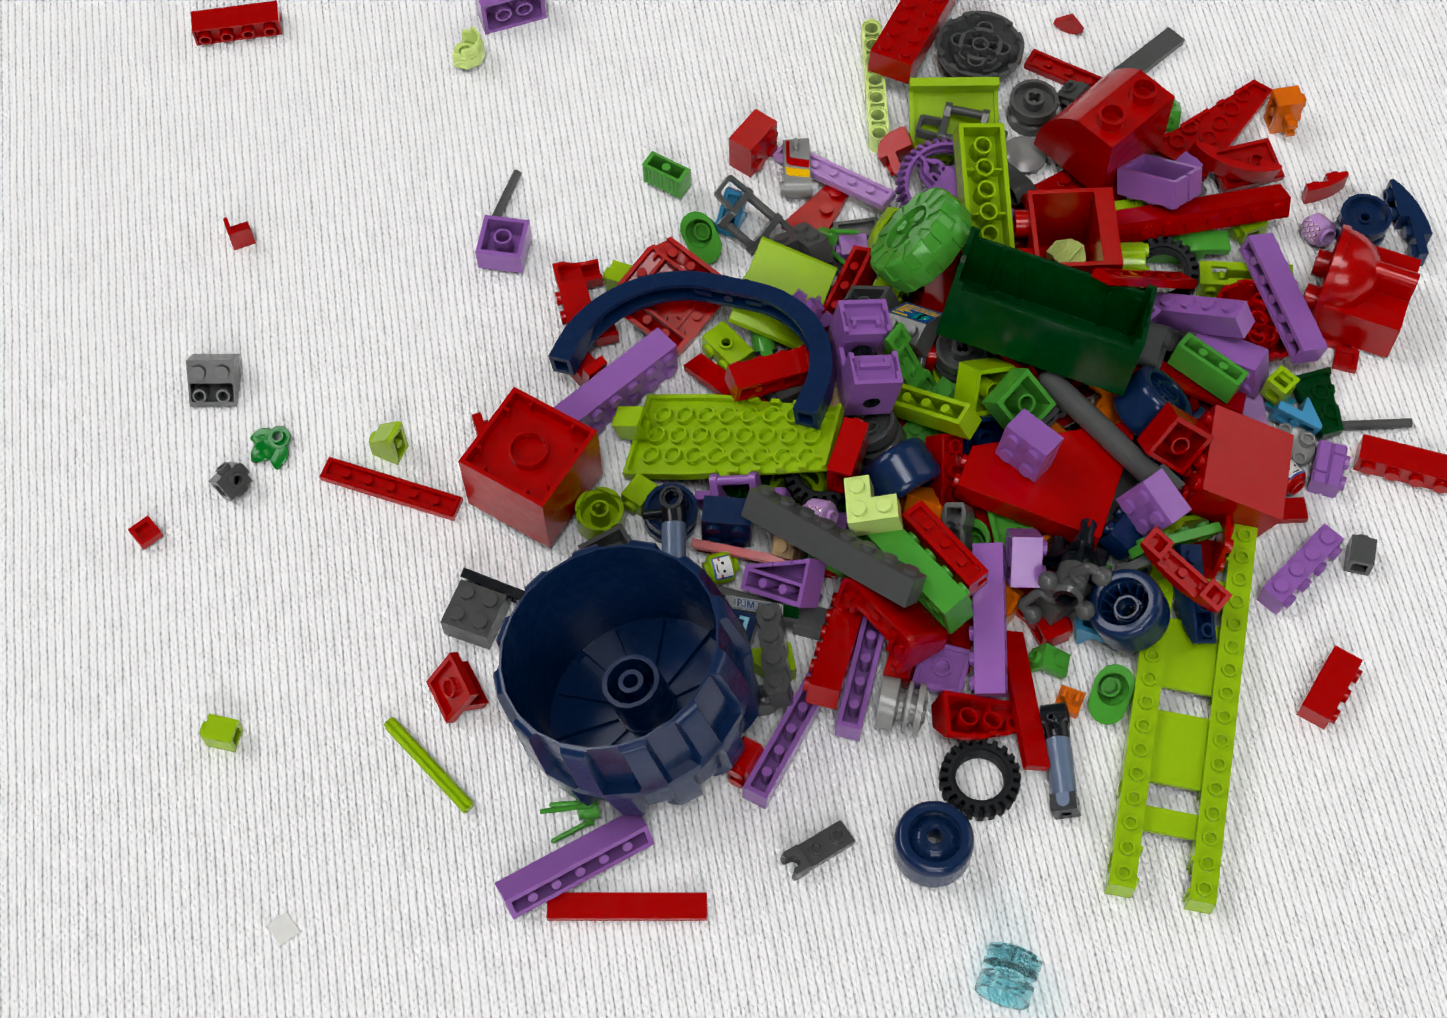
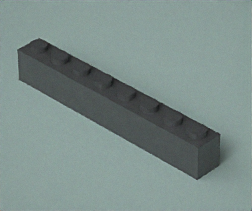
M761 485L749 489L741 513L742 517L904 608L918 602L927 575L921 573L916 566L901 562L896 555L883 552L873 542L863 541L856 537L853 531L836 526L833 520L816 515L813 509L798 505L793 498L780 495L769 485Z

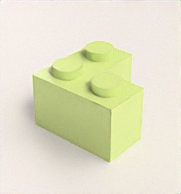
M869 475L844 478L847 523L849 529L856 536L903 530L901 506L897 494L874 496V488Z

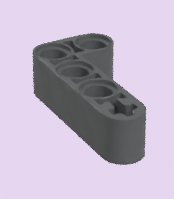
M1150 322L1146 343L1136 366H1153L1160 369L1165 354L1171 356L1184 336L1172 327Z

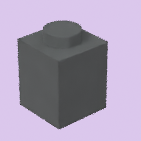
M1352 534L1346 545L1343 571L1369 576L1375 565L1377 539L1370 538L1364 534Z

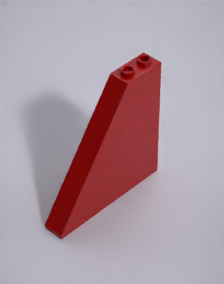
M1124 423L1115 424L1133 441L1135 434ZM1084 429L1058 433L1064 438L1052 465L1035 483L1029 478L1022 476L1017 469L1004 462L995 453L999 442L972 446L969 455H963L959 468L963 469L962 474L956 473L951 487L956 488L953 495L955 499L1050 535L1063 536L1069 542H1072L1078 534L1080 523L1083 519L1089 518L1088 527H1090L1091 521L1094 520L1097 523L1093 536L1094 551L1101 537L1124 467Z

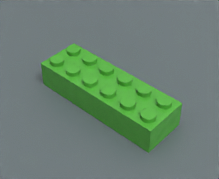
M903 529L856 536L863 541L873 542L878 549L896 555L901 562L914 565L921 573L927 575L918 601L950 634L974 616L971 606L973 602L968 596L970 592L962 582L957 584L952 579L953 574L945 565L940 566L936 562L935 555L928 548L924 550L919 545L920 541L911 531L907 533Z

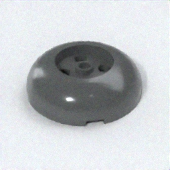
M968 11L962 13V16L955 19L950 18L944 23L937 36L936 49L941 65L952 77H999L1001 82L1014 73L1021 63L1024 53V39L1021 32H1018L1013 27V22L1006 17L989 11Z

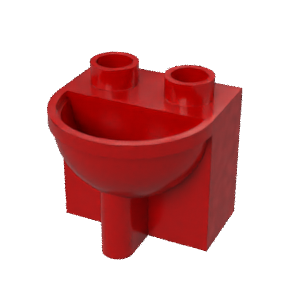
M1343 224L1332 252L1320 248L1310 275L1322 278L1320 286L1308 283L1303 295L1323 338L1337 340L1344 345H1352L1360 350L1388 358L1400 333L1409 301L1420 278L1418 271L1422 260L1375 246L1364 234L1352 229L1350 225Z

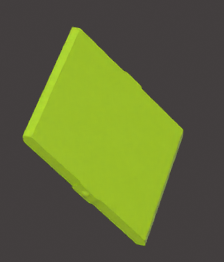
M762 236L750 267L742 279L767 284L791 295L799 288L808 295L805 300H808L810 297L816 298L819 295L822 297L820 302L824 305L837 267ZM733 308L728 319L730 323L793 349L804 345L790 328L774 318L738 308Z

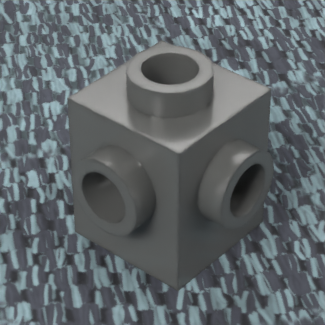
M1069 79L1058 91L1061 109L1063 110L1090 88L1089 84Z
M224 462L216 469L217 473L208 482L224 499L233 500L236 496L243 495L253 480L248 476L249 470L242 463Z

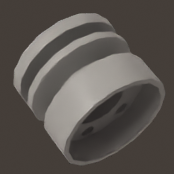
M884 675L875 728L891 731L895 721H901V733L905 734L907 723L913 724L911 735L918 737V733L925 721L929 700L927 683L921 682L918 694L913 693L915 681H911L907 691L901 690V678Z

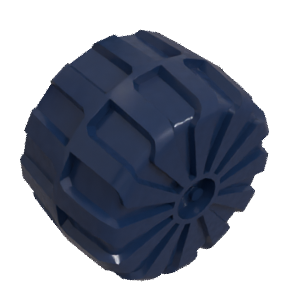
M631 540L628 544L599 547L597 544L574 551L572 557L547 572L541 571L524 587V595L511 615L503 619L497 635L496 642L500 648L499 666L493 673L497 698L528 757L554 783L586 806L599 799L609 802L622 815H645L649 805L665 801L670 804L684 805L703 795L702 784L711 776L724 774L734 767L746 750L741 735L748 730L759 715L761 693L754 672V659L747 632L729 602L704 569L687 556L677 558L661 551L656 543Z

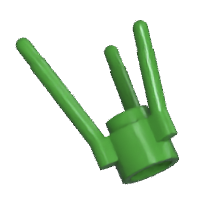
M826 227L817 229L828 237L830 247L836 244L838 234L857 235L859 233L858 230L829 229ZM831 249L833 257L844 265L846 260Z
M578 800L550 802L549 808L540 809V814L577 810L578 819H584V822L552 838L551 843L553 844L585 827L595 825L594 819L600 818L597 800L589 806Z

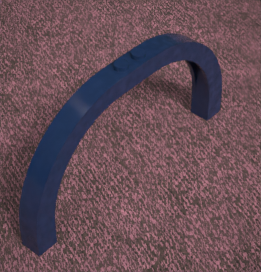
M668 271L651 274L622 283L606 291L587 304L572 318L548 355L553 371L575 376L591 346L608 328L619 320L638 310L660 303L700 301L764 314L786 325L801 339L809 353L810 360L807 378L793 407L795 423L797 425L819 429L830 406L835 387V367L831 344L821 321L810 308L793 295L776 287L748 279L700 271Z

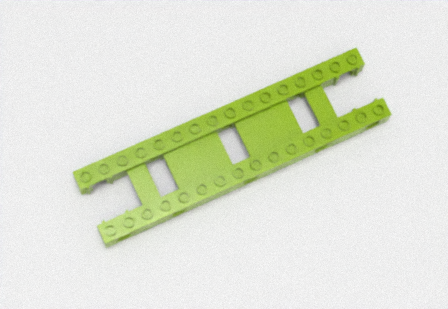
M1183 516L1161 531H1169L1170 534H1174V531L1184 527L1185 521H1183ZM1234 524V531L1231 537L1234 540L1233 549L1228 554V557H1226L1224 569L1220 572L1223 573L1222 581H1218L1232 594V597L1218 612L1220 624L1219 627L1215 626L1217 643L1192 644L1182 621L1170 618L1168 628L1162 638L1153 646L1136 652L1133 674L1135 686L1129 704L1104 894L1129 899L1132 897L1139 883L1137 873L1139 858L1143 852V846H1141L1143 832L1191 841L1190 858L1185 870H1188V874L1192 875L1190 886L1182 897L1184 909L1211 914L1216 906L1257 527ZM1151 564L1153 570L1149 576L1158 583L1167 598L1171 615L1172 600L1175 598L1173 586ZM1161 688L1208 697L1207 706H1210L1209 718L1159 710ZM1149 783L1197 792L1196 800L1199 801L1197 815L1146 805Z

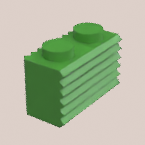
M651 151L642 163L643 181L651 184V186H655V188L659 187V190L662 189L663 192L666 191L667 194L670 193L674 197H678V199H682L692 184L690 168L654 151Z

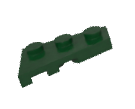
M1331 367L1296 375L1301 380L1293 390L1299 405L1307 397L1311 400L1322 423V429L1317 433L1319 440L1340 435L1344 430L1339 405L1335 402V386L1331 383Z

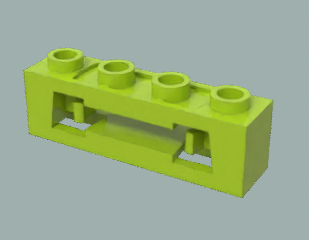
M1199 260V280L1196 286V296L1216 297L1227 284L1236 283L1237 280L1241 279L1253 280L1246 263ZM1289 264V268L1293 274V265ZM1212 269H1226V272H1212Z

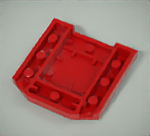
M669 237L658 245L654 244L647 247L618 282V285L639 277L668 271H700L722 274L678 241ZM672 301L646 307L624 317V319L646 335L658 327L677 345L678 358L688 349L723 305L700 301Z

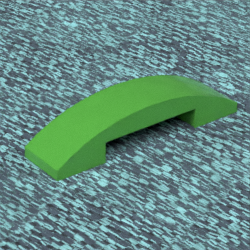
M899 322L884 340L886 355L891 354L892 351H897L904 384L931 392L937 383L930 370L922 368L909 345L912 338L904 324Z

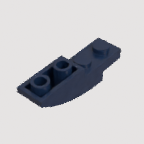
M1390 179L1386 189L1383 190V200L1387 202L1391 210V221L1394 230L1402 229V237L1406 239L1408 245L1407 255L1422 260L1420 266H1423L1429 254L1427 244L1433 234L1430 224L1414 197L1395 179Z
M1201 544L1175 545V551L1204 576ZM1173 586L1178 612L1192 644L1217 643L1214 612L1200 606Z

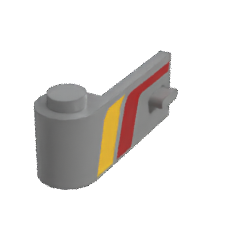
M809 138L783 140L784 181H780L781 195H785V199L813 197Z

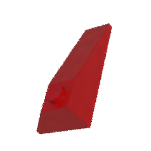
M943 690L931 704L933 728L944 737L973 741L1016 734L1010 701Z

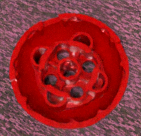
M1241 279L1237 280L1236 283L1225 285L1216 298L1246 301L1255 320L1246 337L1240 339L1269 349V363L1280 361L1289 356L1254 280Z

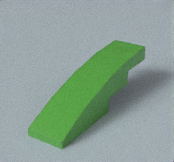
M1201 231L1171 236L1173 241L1177 242L1179 239L1183 241L1182 245L1185 246L1187 244L1190 247V251H1194L1196 259H1204L1206 254L1228 255L1231 251L1228 231ZM1156 255L1148 259L1146 263L1178 264L1179 261L1169 255Z

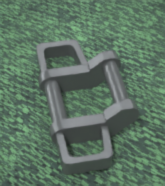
M946 102L943 118L924 114L920 115L915 136L929 141L937 138L939 142H941L942 138L946 137L947 142H950L953 135L947 134L951 114L980 119V123H988L991 110L984 109L981 111L955 106L951 102ZM931 125L940 128L938 133L922 129V126ZM1005 130V139L1007 141L1008 131Z
M728 175L714 191L716 199L728 210L718 221L717 225L721 229L725 228L746 246V250L750 254L757 250L762 236L771 240L769 235L778 224L787 231L793 228L783 219L781 214L775 213L757 198L751 188L746 187L733 175ZM728 182L733 183L743 192L733 205L721 193ZM747 201L770 220L754 240H751L730 222Z

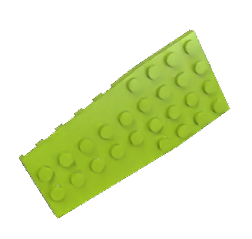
M647 394L644 408L653 421L646 440L632 441L622 474L626 479H633L637 473H640L648 479L695 480L709 479L710 474L719 473L720 476L748 475L749 472H758L760 475L827 471L845 409L841 403H838L837 406H829L820 428L815 429L795 423L793 407L796 400H793V403H782L780 399L771 398V401L768 402L761 401L759 397L734 402L732 395Z

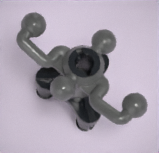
M1089 518L1081 521L1079 532L1068 547H1066V538L1056 535L1052 537L1049 551H1047V555H1044L1043 565H1046V568L1056 571V574L1052 571L1042 572L1038 577L1040 588L1033 589L1018 601V608L1023 613V618L1027 623L1036 624L1042 619L1041 608L1031 604L1038 598H1042L1050 604H1058L1064 608L1074 607L1076 615L1082 620H1090L1095 615L1094 604L1088 600H1083L1087 584L1090 582L1100 587L1107 586L1112 581V572L1106 567L1109 553L1104 549H1096L1093 552V536L1097 528V523L1094 520L1091 521L1090 527L1087 526Z

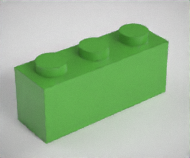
M1190 332L1179 342L1167 362L1226 404L1238 392L1249 372Z

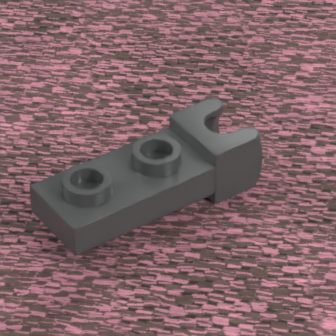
M839 820L801 844H796L783 852L780 861L783 865L790 862L798 865L794 868V874L792 875V879L797 881L809 874L810 870L853 846L855 839L843 822Z

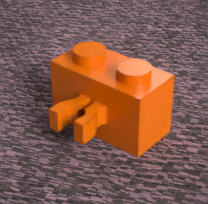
M1299 85L1272 89L1263 116L1269 134L1284 132L1286 137L1295 136L1294 130L1298 127L1303 107L1306 106V97L1301 93Z

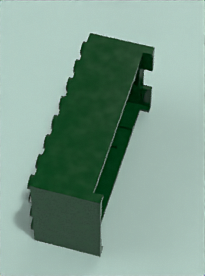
M972 226L935 334L1123 396L1146 343L1158 287L1148 284L1146 291L1130 286H1109L1092 277L1091 273L979 237L981 229Z

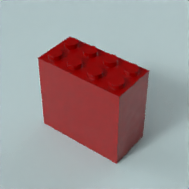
M1216 404L1210 410L1205 411L1198 419L1205 424L1214 438L1187 471L1181 475L1185 485L1180 494L1192 509L1189 511L1190 513L1213 522H1219L1220 524L1225 515L1229 514L1231 515L1232 524L1257 527V537H1259L1283 520L1294 435Z

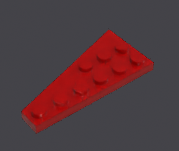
M1256 80L1250 81L1234 91L1230 97L1225 100H1219L1212 108H1206L1180 124V127L1176 130L1165 133L1161 148L1154 154L1175 161L1185 151L1188 152L1196 140L1218 146L1217 149L1232 146L1269 99L1272 89ZM1203 167L1202 182H1204L1211 173Z

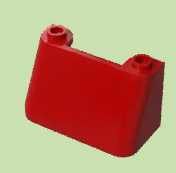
M849 576L842 580L833 605L841 613L850 609L849 611L852 614L860 611L889 641L886 650L889 653L893 651L895 662L892 663L891 667L899 675L944 649L947 642L946 629L919 602L904 608Z

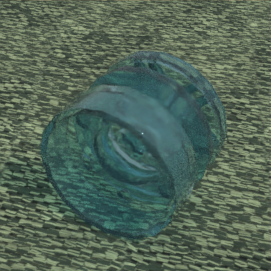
M1005 942L989 943L986 951L987 955L983 959V964L986 968L980 970L974 990L984 999L997 1005L1016 1010L1028 1009L1034 993V987L1030 983L1037 982L1038 972L1041 971L1043 961L1037 955L1022 947Z

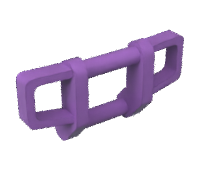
M749 472L748 475L720 476L719 473L710 474L709 485L711 491H695L694 496L698 507L702 511L704 495L729 497L723 490V485L749 484L750 489L761 486L760 474L758 472ZM774 488L775 492L780 495L793 498L787 488Z

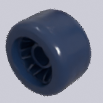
M1144 366L1136 370L1132 374L1123 396L1113 394V405L1118 416L1137 437L1141 435L1167 402L1192 416L1190 401L1181 387L1169 375L1153 366Z
M911 437L880 454L863 468L860 476H870L874 488V496L897 494L900 503L902 497L917 487H929L941 476V467L925 442L919 437Z
M1135 569L1113 571L1112 581L1107 586L1100 587L1095 585L1088 598V601L1094 604L1096 611L1095 615L1090 619L1092 626L1101 639L1116 650L1123 652L1145 650L1156 644L1168 628L1170 607L1167 598L1158 583L1142 571Z
M925 801L909 808L898 821L893 839L894 859L902 874L915 884L930 888L947 886L959 879L968 868L974 849V833L969 820L959 809L942 801ZM935 837L941 842L931 843L928 838Z

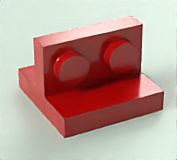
M458 652L449 653L426 681L446 724L454 723L464 711L483 709L489 703L469 662L462 661Z

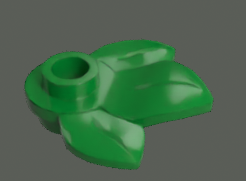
M286 427L261 428L250 437L256 444L251 451V461L253 463L269 459L276 470L284 465L289 456L287 446L291 442V433ZM281 434V438L279 440H275L277 435Z

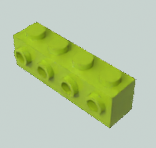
M906 384L902 385L892 409L898 418L967 440L971 439L982 421L976 412L977 409L970 403Z

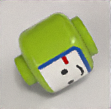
M727 551L707 555L705 562L701 564L702 569L706 571L716 585L733 582L736 578V572L740 571L737 558H732L731 554Z

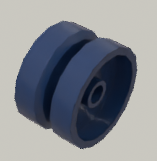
M1356 194L1349 197L1343 203L1336 219L1335 239L1337 240L1343 224L1352 226V229L1368 237L1375 246H1380L1392 220L1389 206L1379 197L1370 194Z
M665 483L655 487L647 495L644 510L662 509L659 495L666 486L675 485L679 487L688 498L689 507L686 511L687 541L694 534L697 526L698 505L694 494L685 486L676 483ZM679 497L673 498L670 501V505L675 504ZM662 519L644 520L649 536L662 544Z

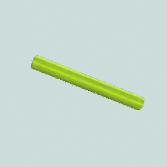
M389 718L384 723L388 733L463 813L471 810L474 803L470 797L396 718Z

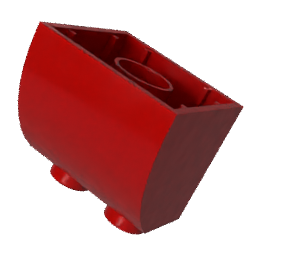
M1134 68L1116 69L1101 78L1039 129L1034 145L1087 188H1113L1117 184V168L1142 154L1153 155L1161 148L1175 96L1142 70Z

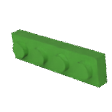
M1204 521L1193 526V529L1185 526L1174 531V534H1170L1169 531L1163 533L1175 543L1172 546L1174 549L1175 545L1193 544L1208 540L1223 530L1219 522L1209 524L1208 521ZM1145 537L1137 540V545L1128 550L1132 560L1146 555L1140 546Z

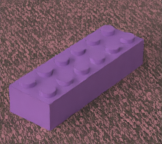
M657 327L554 408L597 430L598 434H600L612 422L618 406H636L646 394L654 392L664 380L670 379L676 374L678 370L677 345Z

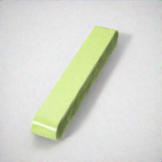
M868 19L862 23L861 30L867 137L869 149L874 153H878L880 141L889 133L885 76L868 71L870 51L882 32L881 24L875 19Z

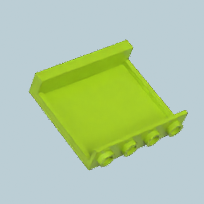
M999 77L910 78L908 85L909 134L915 149L919 144L924 146L925 141H927L915 136L920 115L924 114L943 118L946 102H951L955 106L981 111L984 109L991 110L988 123H999ZM951 114L947 134L953 135L958 123H980L981 120ZM931 125L922 126V129L938 133L940 128ZM949 154L927 157L929 159H939L944 164L955 161L954 155Z

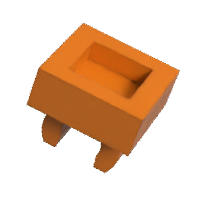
M1062 684L1055 703L1066 702L1069 716L1077 719L1086 693Z

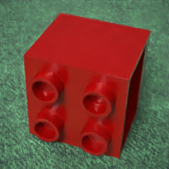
M1112 187L1027 190L1025 209L1013 211L1015 249L1046 258V251L1056 240L1070 238L1084 245L1086 262H1061V264L1091 274L1094 268H1123Z
M513 387L458 461L469 504L549 548L575 514V504L578 497L587 490L588 492L591 491L603 474L598 431L516 387Z

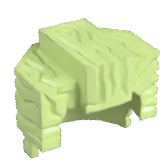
M470 27V30L463 29L461 33L462 43L456 44L452 57L454 67L468 70L475 66L478 67L484 60L486 53L484 41L475 27Z
M1070 238L1056 240L1046 251V258L1049 260L1053 259V261L1058 263L1086 262L1085 248L1083 244Z

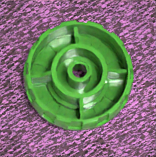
M933 187L929 188L926 192L918 193L906 205L901 206L892 215L893 218L888 224L884 225L879 232L878 239L873 244L870 252L871 267L884 282L899 292L910 293L926 286L941 272L945 271L964 247L972 227L971 214L953 194L945 189Z

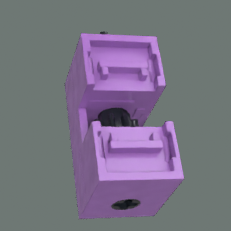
M849 296V298L844 300H838L827 335L833 354L840 402L845 409L843 416L891 413L903 385L897 351L883 355L885 350L884 340L892 331L886 299L858 300L855 296Z

